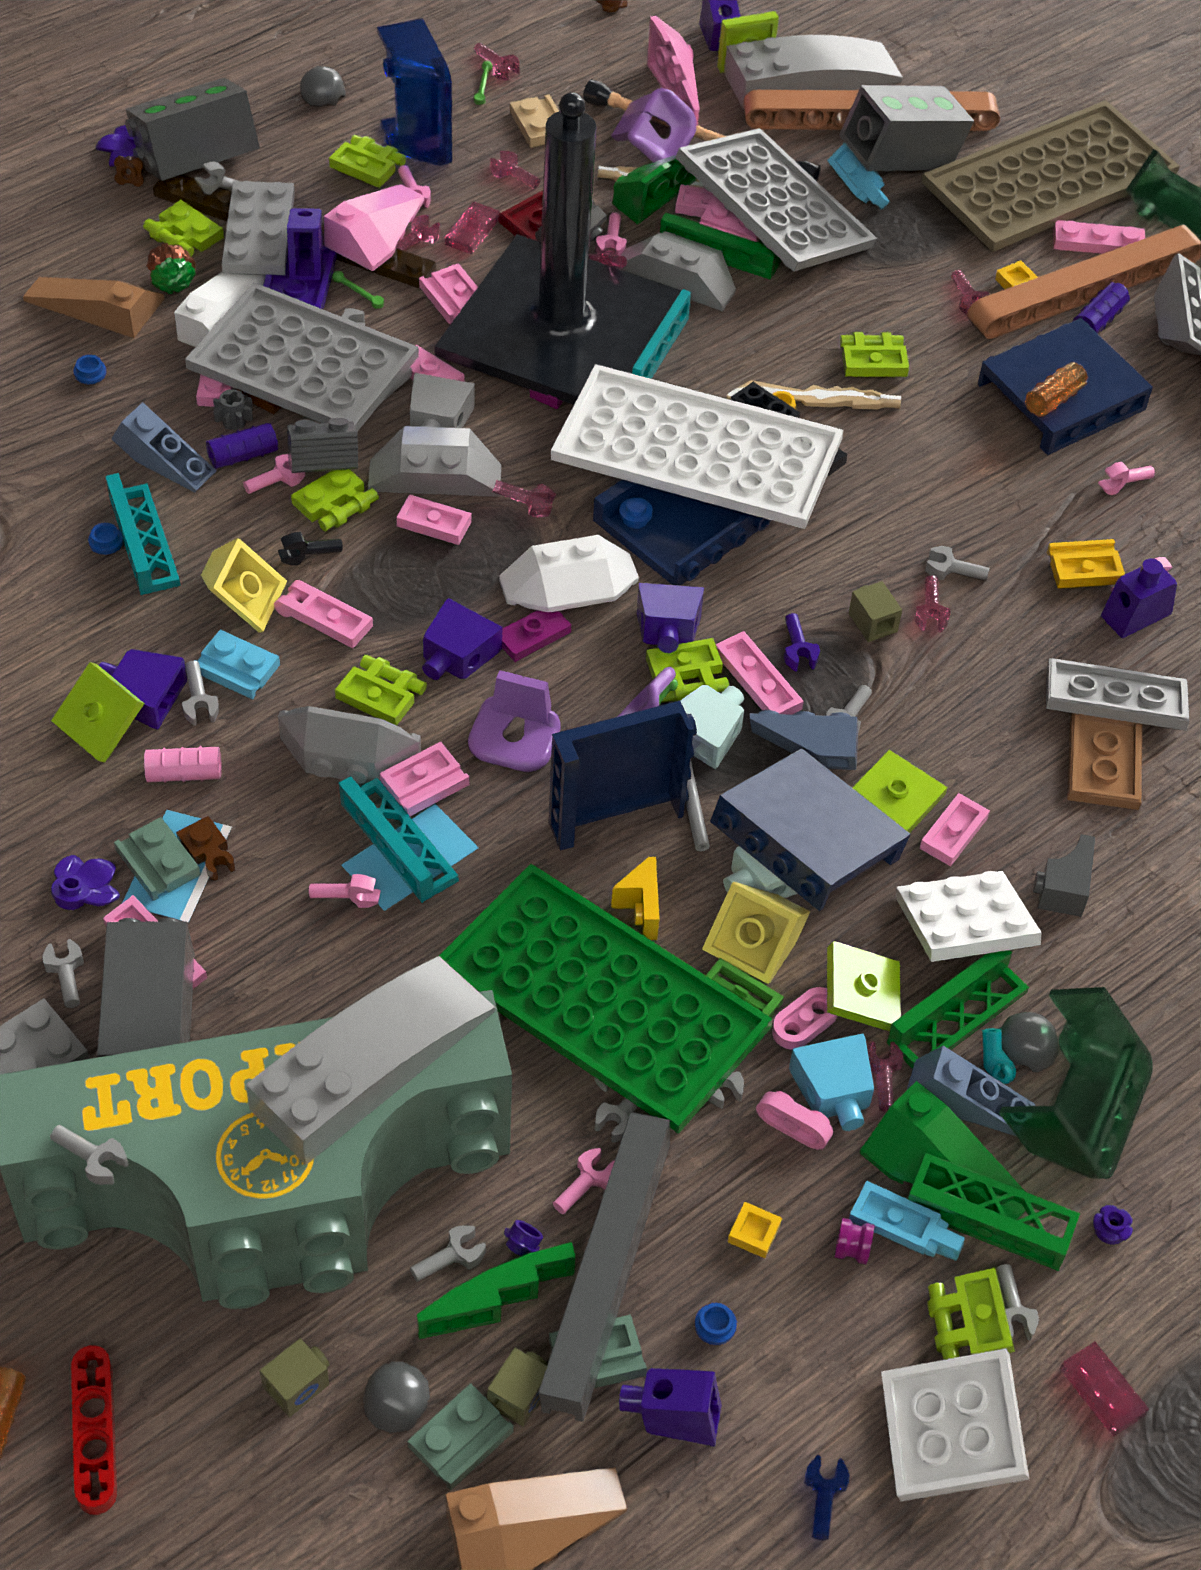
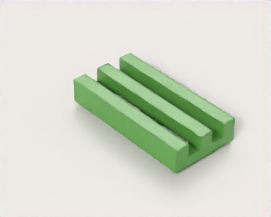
M721 958L706 975L771 1018L776 1008L779 1009L783 1004L784 996ZM721 973L739 985H733L718 974ZM747 990L768 1002V1005L748 994Z

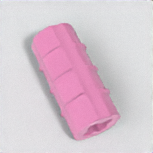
M200 746L198 748L181 747L145 750L144 769L146 781L166 783L168 781L185 782L221 779L220 748Z

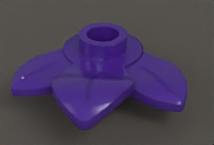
M126 125L117 127L114 130V134L102 137L96 145L98 151L111 152L109 158L110 167L115 166L114 159L117 156H134L133 149L136 148L134 139L128 134Z
M76 855L63 858L54 869L56 880L52 884L51 895L55 903L60 908L75 910L82 907L84 903L93 906H104L116 901L120 894L116 889L108 885L115 875V864L100 858L90 859L83 863Z

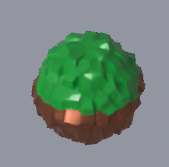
M165 243L152 249L148 255L146 266L151 273L152 286L168 294H173L174 291L179 293L184 288L189 287L190 282L196 275V261L186 249H183L180 245Z

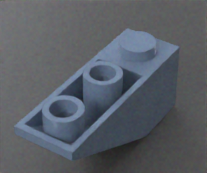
M143 402L120 423L111 438L137 463L193 492H196L217 471Z
M772 710L760 711L759 714L750 713L752 732L792 754L802 748L827 769L856 770L858 748L857 717H852L843 712L832 713L830 716H819L807 711L796 712L794 715L779 714Z
M941 1046L915 1060L907 1090L918 1081L945 1103L959 1119L1020 1138L1027 1137L1035 1107L1033 1102L945 1046Z

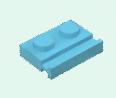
M221 629L203 649L201 657L198 659L203 677L252 700L255 697V692L259 688L262 689L280 666L278 655Z

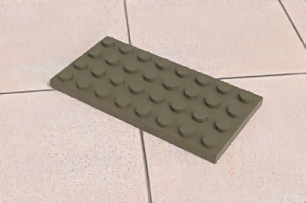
M1105 100L923 173L922 184L994 252L1055 226L1056 221L1071 220L1176 176L1179 165Z

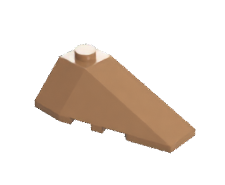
M39 277L23 296L25 302L135 338L165 299L162 293L120 281Z
M615 1467L487 1483L446 1494V1514L460 1570H532L543 1562L546 1564L566 1547L579 1539H585L627 1512Z

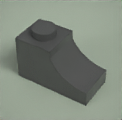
M1081 834L1077 846L1071 853L1059 859L1048 858L1044 872L1037 871L1033 893L1039 894L1038 909L1082 917L1090 893L1095 846L1094 836Z

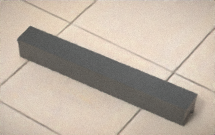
M633 1112L630 1113L541 1383L539 1396L542 1413L551 1414V1410L573 1414L576 1421L584 1422L670 1147V1120Z

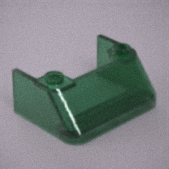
M1153 149L1126 188L1127 193L1135 205L1138 206L1136 212L1150 221L1154 217L1171 228L1185 225L1201 240V188L1170 171L1159 151Z
M1105 987L1052 989L1049 997L1066 1019L1064 1028L1059 1035V1047L1071 1064L1054 1106H1002L999 1113L1031 1154L1090 1179H1109L1116 1170L1153 1071L1152 1057Z

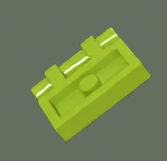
M353 135L350 143L344 142L329 157V167L380 188L396 172L395 164L403 166L407 157L399 153L397 148L390 145L384 147L377 144L373 138L368 136L362 138Z
M182 200L160 213V222L147 219L143 224V228L149 232L151 238L157 242H164L169 245H180L189 252L190 256L194 253L193 247L203 252L224 238L221 226Z
M863 332L841 335L840 347L843 348L842 358L845 377H908L909 363L906 346H903V335H892L891 332H881L880 335H864Z
M350 469L332 470L291 494L292 504L312 523L318 520L319 526L323 531H327L332 527L338 528L347 522L348 517L357 512H365L370 508L371 503L379 499L378 493L373 488L364 492V482Z
M713 638L679 644L677 650L672 653L662 652L659 648L646 650V661L653 679L666 667H672L676 672L675 679L678 681V687L674 691H670L661 703L680 701L702 685H708L717 692H723L729 686L727 677L718 679L713 677V674L722 673L723 667ZM699 677L700 682L684 685L682 681Z
M364 655L360 662V667L367 671L353 666L335 689V698L373 717L383 719L397 726L414 704V694L410 693V691L423 695L427 688V683L418 679L417 674L409 670L400 671L390 666V662L381 657L375 659ZM385 678L391 682H394V684H391L383 679Z
M995 1268L954 1277L957 1293L946 1295L943 1283H933L928 1286L930 1300L927 1302L929 1316L935 1320L938 1335L934 1339L936 1349L939 1353H942L943 1360L960 1357L958 1350L968 1345L970 1346L971 1355L1000 1349H1007L1008 1353L1015 1352ZM962 1310L965 1327L954 1330L951 1314Z

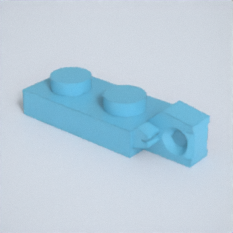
M845 142L827 160L852 193L865 204L870 200L882 210L890 202L880 190L885 185L877 171H867Z
M866 1181L850 1213L849 1219L859 1226L865 1223L874 1224L875 1233L923 1255L925 1253L928 1256L934 1257L937 1253L956 1261L964 1245L965 1237L948 1230L949 1224L940 1219L941 1214L869 1181Z

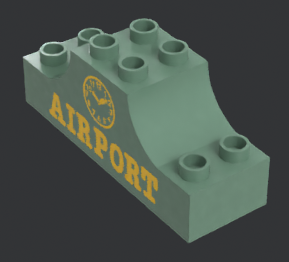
M493 991L479 992L495 1006L493 1014L307 1165L250 1111L246 1084L333 1017L0 1074V1171L24 1243L37 1241L40 1246L47 1249H66L84 1242L88 1237V1231L116 1227L138 1232L159 1241L183 1260L196 1279L202 1302L219 1299V1304L229 1309H243L258 1305L269 1297V1289L303 1283L304 1288L313 1293H327L346 1287L353 1281V1273L368 1271L367 1245L373 1224L383 1206L401 1186L426 1169L451 1165L452 1170L457 1173H478L494 1166L499 1160V1156L510 1154L512 1072ZM62 1125L95 1146L101 1145L110 1138H113L122 1145L129 1165L128 1167H123L113 1160L104 1161L101 1166L106 1167L113 1173L115 1183L112 1185L95 1184L87 1179L85 1172L87 1161L50 1139L51 1133L56 1126Z

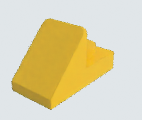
M648 857L619 881L612 889L611 907L614 909H634L635 925H642V935L650 940H657L660 920L656 857Z

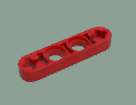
M89 1345L77 1351L71 1363L74 1492L78 1505L84 1512L90 1515H99L112 1508L117 1496L113 1369L108 1353L99 1346ZM96 1360L99 1366L95 1370L97 1386H89V1378L85 1368H88L89 1361ZM93 1398L102 1400L105 1403V1409L99 1416L87 1418L82 1415L81 1408L85 1402ZM96 1439L106 1443V1451L100 1458L91 1460L82 1455L83 1448L89 1441ZM90 1472H98L102 1490H107L100 1492L99 1499L92 1501L90 1495L87 1494L92 1490V1476Z

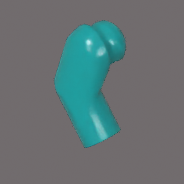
M983 1029V1067L990 1076L1003 1084H1009L1016 1077L1015 1064L1002 1049L1001 1029Z

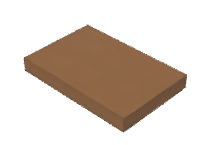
M1071 713L1067 800L1139 810L1142 795V724Z

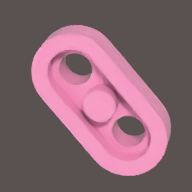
M815 987L808 990L776 1015L772 1035L778 1045L790 1050L805 1046L836 1021L837 1015L827 1013V988ZM820 1009L824 1011V1014H817L813 1010ZM786 1031H795L797 1035L787 1034Z
M766 1092L756 1106V1111L764 1122L810 1148L818 1150L825 1148L833 1135L830 1121L823 1113L801 1106L784 1092Z

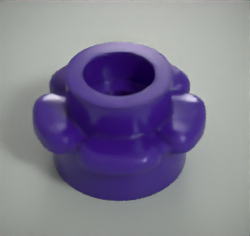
M1106 1205L1100 1209V1213L1095 1214L1093 1218L1095 1233L1104 1243L1111 1245L1119 1244L1131 1236L1133 1232L1131 1224L1133 1221L1126 1210H1120L1114 1205ZM1110 1221H1115L1117 1226L1111 1225Z
M515 1220L510 1229L506 1228L504 1230V1235L509 1238L506 1246L512 1252L519 1256H524L539 1251V1244L543 1239V1235L532 1225L522 1220Z

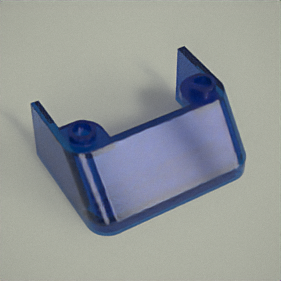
M424 19L377 27V33L386 49L387 58L383 59L384 73L386 77H391L395 86V117L380 120L387 145L397 148L399 153L406 155L410 159L437 166L451 164V74Z

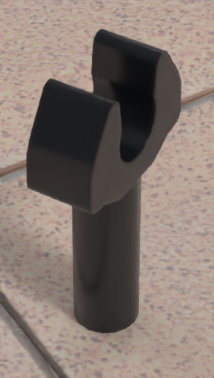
M293 532L281 538L284 549L278 550V554L283 563L291 566L300 565L306 555L342 552L343 544L341 539L306 541L301 532Z

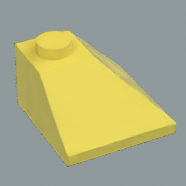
M239 538L213 550L201 574L208 589L259 633L265 630L274 610V602L281 596L287 583L286 579Z
M732 882L702 950L769 984L795 946L810 911L777 894Z

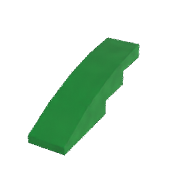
M572 1242L526 1254L491 1268L450 1290L417 1314V1333L419 1339L501 1322V1306L538 1298L539 1282L574 1275L576 1256Z

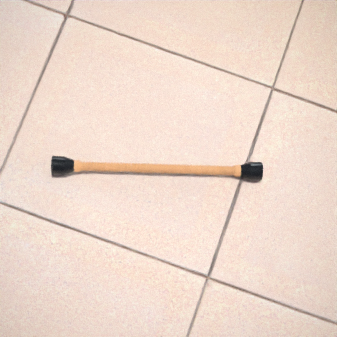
M590 79L587 82L583 92L584 101L596 106L619 107L626 110L629 104L633 102L621 97L620 94L613 92L606 84L594 79ZM652 116V118L650 119L652 121L658 122L659 124L661 123L662 125L668 126L667 123L663 122L662 120L654 116ZM700 126L696 127L694 137L701 138L704 141L726 137ZM807 160L795 161L814 180L818 181L821 171L820 165Z

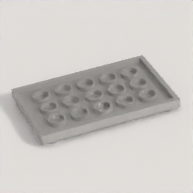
M760 128L681 147L675 158L685 167L686 171L693 174L707 191L716 196L727 210L731 211L741 220L747 229L751 230L768 249L772 250L783 261L785 266L793 271L873 248L877 240L863 224Z
M253 283L185 358L186 368L317 422L328 423L332 418H345L354 423L358 432L419 357V347Z

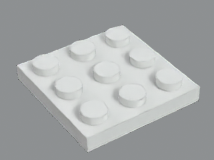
M987 871L982 874L965 877L953 876L945 880L914 882L911 885L897 887L896 899L931 962L1041 945L1042 932L1003 871Z
M1007 1349L881 1372L896 1493L900 1501L1029 1480L1010 1354Z

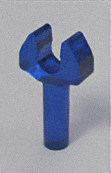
M816 1455L807 1467L804 1484L810 1486L816 1492L812 1537L816 1540L825 1541L829 1539L834 1495L837 1492H845L847 1490L850 1474L843 1459H839L834 1473L835 1477L832 1479L822 1477L820 1474L821 1456Z

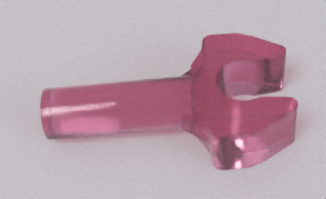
M480 42L475 45L474 52L492 63V75L497 79L509 80V69L516 74H520L519 59L514 54L501 57Z
M501 150L500 162L490 158V170L495 177L502 178L511 175L533 189L539 186L540 178L518 166V155L514 152Z
M429 215L415 217L411 222L412 232L403 237L402 240L400 239L396 244V248L406 251L421 240L431 244L435 243L441 233L440 222L427 228L429 227Z
M614 250L600 251L599 254L589 253V259L611 267L624 268L627 265L626 257L616 255Z
M956 270L952 273L951 278L964 296L961 297L959 309L967 315L969 308L974 302L990 294L987 291H975L961 270Z
M496 480L493 493L525 503L529 511L528 514L536 518L548 517L550 515L552 506L549 504H553L556 496L549 487L543 484H538L537 487L529 491Z
M933 575L927 576L925 578V605L917 606L915 623L922 631H925L927 618H935L938 621V631L943 632L949 623L950 609L939 605L938 578Z
M871 1041L867 1050L871 1071L876 1074L879 1110L887 1112L894 1103L892 1073L896 1070H901L903 1053L896 1043L892 1041L888 1050V1059H880L876 1055V1044L874 1041Z

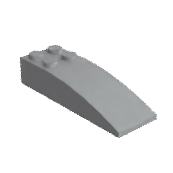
M836 35L785 36L729 45L726 51L724 75L743 109L745 95L757 89L857 90L860 89L861 85H886L902 82L903 78L881 42Z
M437 956L391 980L344 1009L246 1084L249 1109L307 1165L493 1014L495 1006L440 956Z

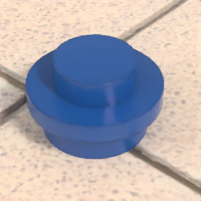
M95 355L80 357L73 369L75 379L83 384L98 383L106 376L105 364Z
M642 498L626 499L621 503L619 515L623 523L634 529L646 526L653 514L651 504Z
M100 523L91 530L88 542L94 552L107 555L121 548L123 536L115 525Z
M708 1304L702 1307L696 1315V1333L708 1344L721 1345L727 1343L736 1332V1317L724 1304Z

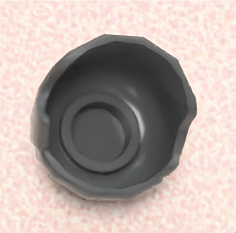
M316 66L306 72L301 79L300 90L302 98L311 106L336 105L341 95L343 97L346 96L344 82L340 74L331 67Z
M1035 1012L1014 1014L1009 1016L1000 1028L1002 1032V1049L1015 1066L1025 1065L1032 1072H1040L1051 1066L1059 1054L1056 1029L1041 1014Z
M392 1361L389 1364H383L370 1376L363 1398L365 1416L376 1428L389 1433L412 1429L428 1406V1400L430 1399L428 1380L417 1367L405 1362Z

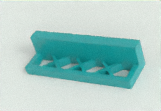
M682 289L633 366L632 374L652 379L689 320L691 291Z
M119 473L105 476L109 500L119 531L123 536V543L140 595L181 586L180 578L148 484L123 488ZM144 496L145 501L139 508L129 505V499ZM140 519L152 523L147 532L136 528V524ZM148 543L161 548L155 556L144 552V548ZM158 567L169 572L170 576L152 580L151 573Z
M351 776L339 782L341 805L421 903L459 881V876L378 778L361 787ZM376 792L382 799L380 808L374 805L369 799V795ZM387 819L399 820L402 823L401 832H397ZM407 843L419 844L423 848L421 857H417ZM427 868L440 869L445 876L433 882V876Z

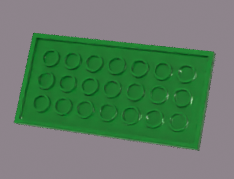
M530 864L439 955L478 992L492 990L497 1012L651 1116L670 1120L669 1128L678 1134L772 1028L773 1018L533 864Z

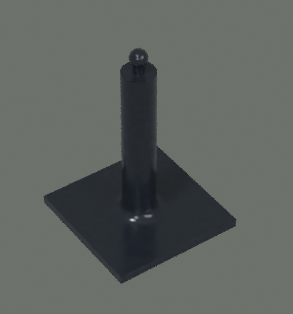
M568 92L563 95L559 102L560 111L553 113L546 122L541 242L517 234L435 345V356L541 394L556 397L558 400L572 405L576 403L595 364L632 374V368L682 291L589 259L597 127L595 120L590 115L584 113L586 108L585 101L576 92Z

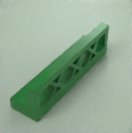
M667 212L661 218L660 233L667 231L721 250L727 266L771 280L782 261L763 243L748 240Z
M1005 950L987 953L894 1021L891 1024L887 1044L912 1069L918 1057L907 1046L913 1041L931 1042L930 1052L941 1046H945L950 1050L955 1048L1028 992L1029 986L1008 967L1012 952ZM1001 977L1014 990L1008 994L991 993V983ZM968 1000L985 1002V1011L980 1015L964 1013V1003ZM941 1020L958 1022V1032L954 1035L938 1034L937 1023Z
M928 1153L924 1155L908 1200L941 1214L940 1219L949 1224L948 1228L1056 1271H1059L1064 1261L1080 1213ZM932 1168L944 1173L951 1185L942 1189H936L923 1184L928 1169ZM973 1185L984 1189L989 1201L979 1205L969 1202L963 1189ZM1012 1200L1021 1203L1028 1216L1019 1220L1007 1217L1001 1205ZM1054 1216L1068 1222L1063 1238L1046 1232L1040 1220Z

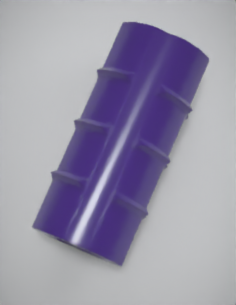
M1111 282L1104 289L1100 290L1087 306L1081 309L1073 321L1082 318L1098 334L1129 303L1130 296L1128 290L1120 283Z
M265 423L206 441V450L213 468L219 469L278 451V441L272 425Z

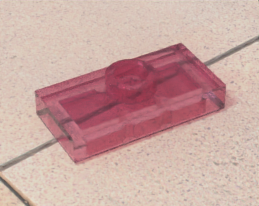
M473 201L445 236V245L472 255L498 222L500 211Z

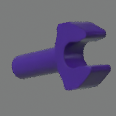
M795 613L788 614L785 617L792 645L785 648V663L793 671H797L799 656H804L809 660L810 668L815 669L820 654L819 645L805 642L798 615Z

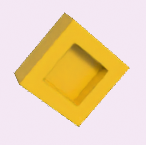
M1021 260L997 270L995 280L1004 289L1038 278Z
M744 1202L729 1234L728 1243L766 1258L781 1225L782 1217Z

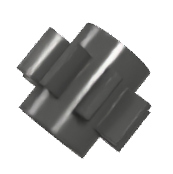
M226 390L220 395V399L213 400L215 422L222 421L225 429L238 430L246 425L247 420H253L252 398H244L240 390Z

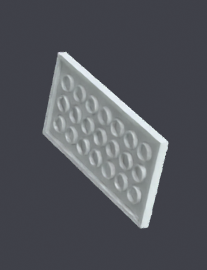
M595 364L551 449V460L805 529L842 441L843 430Z

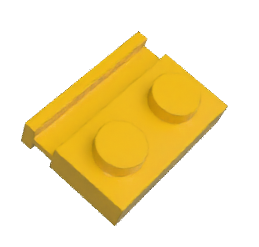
M1114 539L1049 543L1047 555L1051 558L1050 565L1057 588L1115 585L1117 580L1125 575L1118 550L1114 548Z

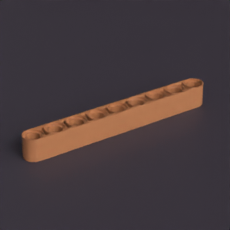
M752 90L745 95L743 100L746 123L754 129L842 130L859 90ZM949 91L974 120L970 131H989L999 124L1000 115L997 101L992 93Z
M1181 225L983 297L971 305L967 312V317L985 338H996L1087 304L1092 298L1097 296L1100 290L1104 289L1111 282L1120 283L1127 289L1165 275L1173 257L1177 253L1195 263L1201 258V240L1187 226Z

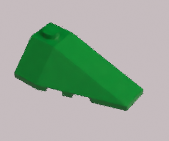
M674 155L638 167L626 176L622 175L613 186L612 205L638 225L677 196L680 185L689 186L698 179L686 171L685 167Z
M918 1081L891 1105L859 1152L889 1179L901 1184L904 1181L914 1184L924 1155L928 1153L1025 1191L955 1113ZM932 1168L928 1169L923 1184L936 1189H942L951 1185L944 1173ZM973 1185L963 1189L969 1202L979 1205L989 1201L984 1189ZM1013 1200L1001 1205L1006 1216L1015 1220H1019L1026 1212L1021 1203Z

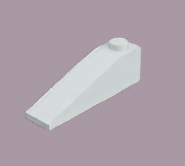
M221 272L192 291L174 312L178 341L196 347L253 283L264 285L266 274Z

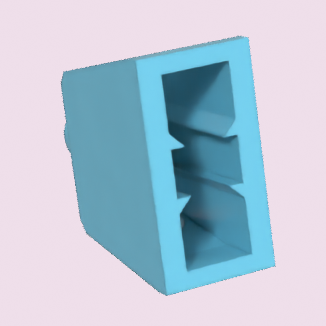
M864 1033L793 1048L789 1070L811 1110L819 1111L826 1117L837 1115L841 1128L844 1131H851L861 1127L865 1122L861 1110L870 1106L874 1092Z

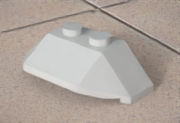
M599 535L531 546L499 575V582L507 604L514 606L519 604L526 608L543 612H554L616 601L631 585H635L639 580L630 554Z

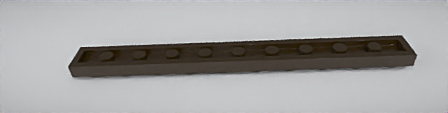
M183 174L163 181L158 180L153 186L154 197L174 204L182 200L200 213L228 222L232 191L218 187L211 195L206 194L197 185L195 178ZM322 223L323 245H324V223ZM396 248L391 258L374 271L338 253L336 258L338 261L421 289L419 287V278L424 276L427 279L431 277V273L436 272L435 261Z

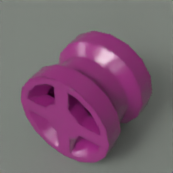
M842 1218L834 1258L842 1260L845 1257L855 1258L859 1264L867 1265L873 1239L874 1224L865 1223L859 1226L853 1224L850 1219Z

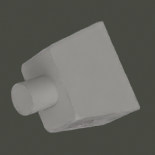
M415 373L410 404V426L463 428L475 407V384Z

